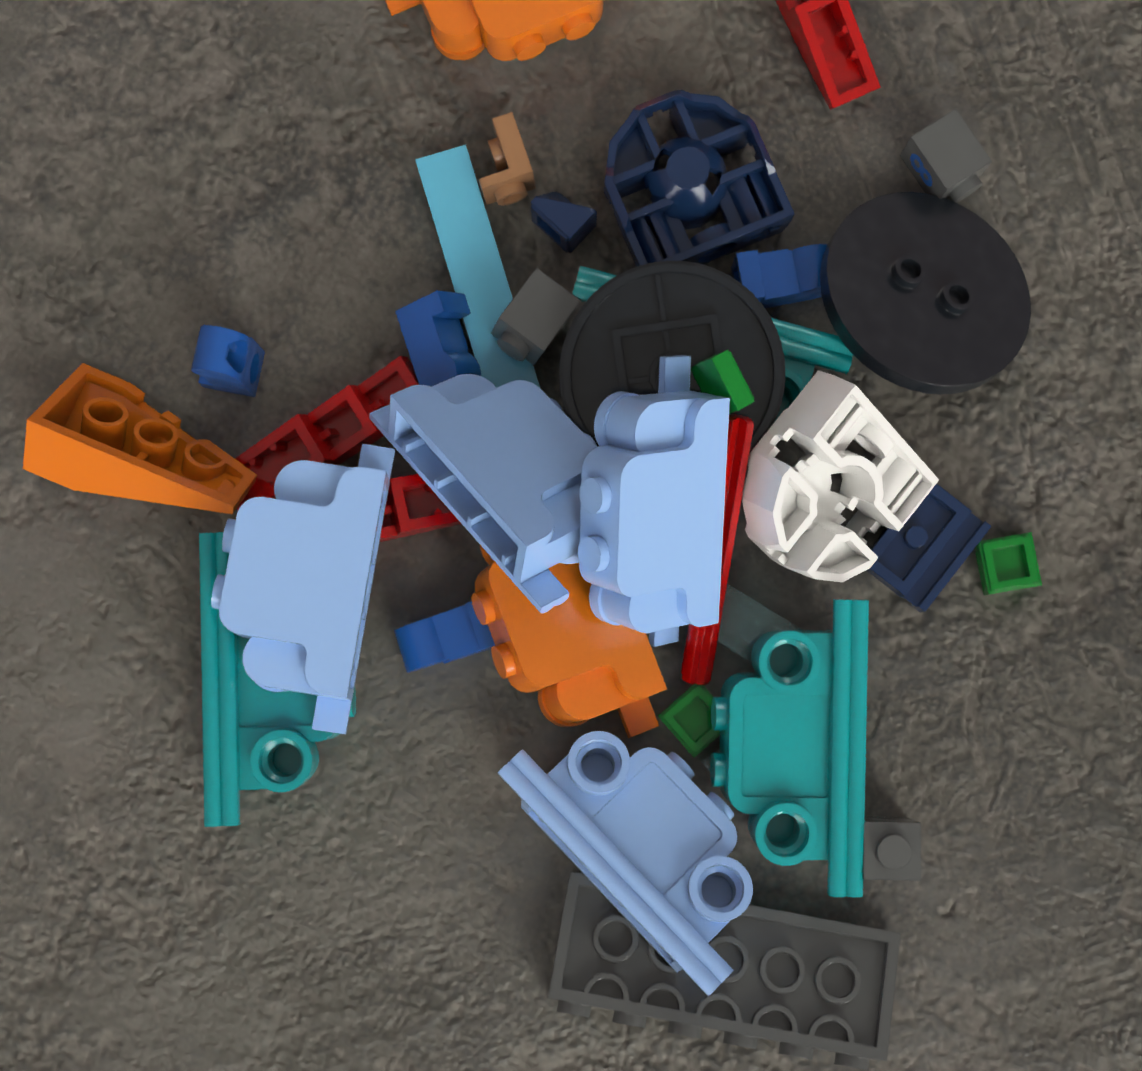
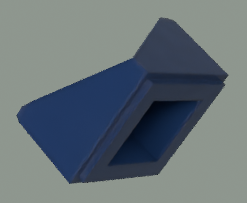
M559 192L536 196L530 202L532 222L566 253H571L597 226L596 210L572 204Z

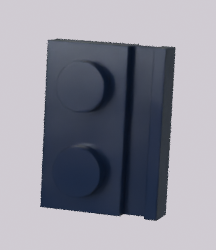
M936 483L900 531L886 528L870 548L878 556V559L866 571L899 597H903L915 606L914 608L920 613L926 612L991 528V525L986 521L982 522L971 513L972 511Z

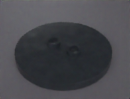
M897 192L873 198L854 209L844 219L825 249L820 270V286L828 318L848 350L863 365L891 383L926 394L942 395L966 392L987 383L997 376L1016 357L1026 339L1031 318V301L1026 277L1020 263L1009 245L993 227L974 212L951 200L939 199L938 196L918 192Z
M660 261L640 265L615 276L602 285L589 297L575 316L567 332L560 359L559 380L564 409L571 421L583 433L590 435L598 447L599 445L594 434V420L600 404L606 397L618 391L638 395L658 393L659 362L661 356H691L692 367L728 349L729 352L731 351L754 396L755 402L729 414L742 415L752 419L754 430L750 447L751 452L775 422L782 403L785 388V358L782 343L777 329L762 303L744 285L728 274L703 264L687 261ZM690 370V391L702 393Z

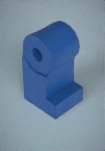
M827 244L807 245L789 251L788 249L758 253V250L736 253L731 266L732 276L751 291L765 309L822 297L820 270Z
M437 290L395 311L419 385L432 387L462 374L481 376L480 365L476 358L468 352L469 349L459 320L471 314L465 294Z
M202 325L199 331L191 371L200 375L198 383L203 388L255 397L265 351L252 337H248L243 333L219 326Z
M472 601L394 630L407 673L442 662L446 664L489 650L495 646L488 625H482L477 619Z

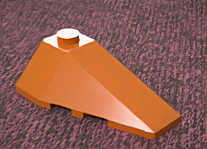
M82 363L27 419L23 469L71 490L233 514L256 481L257 475L213 442L207 439L196 440L180 428L181 419L168 410L161 414L144 402L145 393L135 385L85 363Z

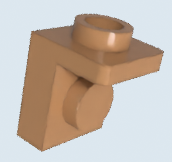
M513 112L492 118L496 138L487 140L497 173L479 179L486 204L497 202L501 206L510 205L524 199L528 195L527 191L536 189L533 170Z

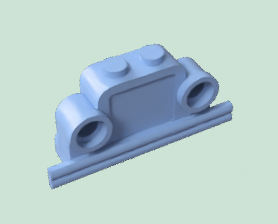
M687 355L660 357L658 393L638 395L618 391L610 394L603 400L594 420V434L599 446L587 454L581 472L578 558L581 576L585 581L591 583L589 592L590 608L593 614L601 621L612 625H622L641 633H649V643L653 647L678 642L679 626L691 624L696 627H704L719 623L730 398L690 391L691 356Z
M462 374L432 387L413 385L391 394L389 405L369 414V419L540 613H546L554 606H558L568 599L569 591L551 573L549 568L558 563H579L578 546L580 543L581 509L579 490L581 486L582 465L587 454L597 447V444L590 435L583 433L571 421L556 400L549 398L536 384L529 381L514 380L496 388L491 381L482 376Z
M362 444L358 467L354 468L308 460L294 461L286 465L276 477L274 484L276 499L254 497L245 501L239 508L236 519L229 518L224 528L222 550L229 553L226 574H218L215 579L211 600L212 608L219 609L220 620L229 631L249 639L243 651V666L248 676L258 686L272 692L292 691L318 695L312 724L313 730L345 735L347 732L395 456V449Z
M593 731L579 737L572 745L569 754L548 774L523 749L499 770L498 775L521 798V808L676 972L684 970L709 996L734 971L708 943L731 920L740 916L748 908L753 895L752 880L748 871L740 862L727 857L733 851L737 842V831L731 821L734 817L733 811L717 794L710 792L706 796L691 780L695 776L694 772L679 755L674 752L666 755L659 749L647 747L638 750L630 757L626 746L618 737L604 731Z

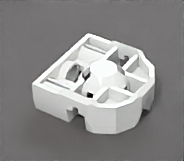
M818 370L749 454L748 472L742 494V505L747 523L745 531L748 537L771 560L789 570L817 580L844 582L871 568L878 559V556L866 545L867 541L863 536L868 531L875 534L880 526L900 531L939 479L855 384ZM791 438L806 455L802 456L792 467L776 459L775 456L780 451L776 445L780 440L787 442ZM854 439L861 447L876 457L871 462L865 457L845 449ZM841 473L842 482L839 493L830 490L832 484L831 474ZM856 507L858 511L845 527L841 524L846 520L841 515L842 511L845 508L853 511Z

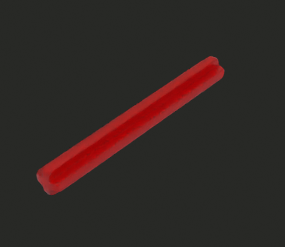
M729 415L719 623L704 627L688 625L681 674L683 681L690 684L707 685L712 677L754 430L752 419L742 415Z

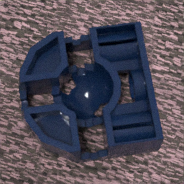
M674 90L639 104L632 110L627 120L609 142L604 194L609 204H612L618 226L636 267L660 261H687L704 265L779 234L792 221L794 211L755 122L748 115L740 113L719 96ZM660 109L662 112L669 110V118L678 138L670 139L661 146H658L647 118L652 117L653 112ZM747 143L753 146L756 161L727 172L722 157L744 148ZM663 155L670 156L667 167L658 170L660 157ZM709 172L714 173L720 179L713 195L705 185ZM649 188L652 194L650 198L652 204L627 213L621 198ZM719 210H721L726 223L709 227L689 240L685 230L702 227L714 219Z

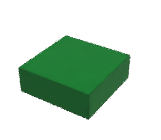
M728 349L691 367L690 370L702 393L730 398L729 414L755 402L746 380L731 351L729 352Z
M1032 532L982 540L974 548L983 595L1042 586Z
M692 684L657 715L694 758L720 735V731L712 729L711 705L713 696L704 685Z

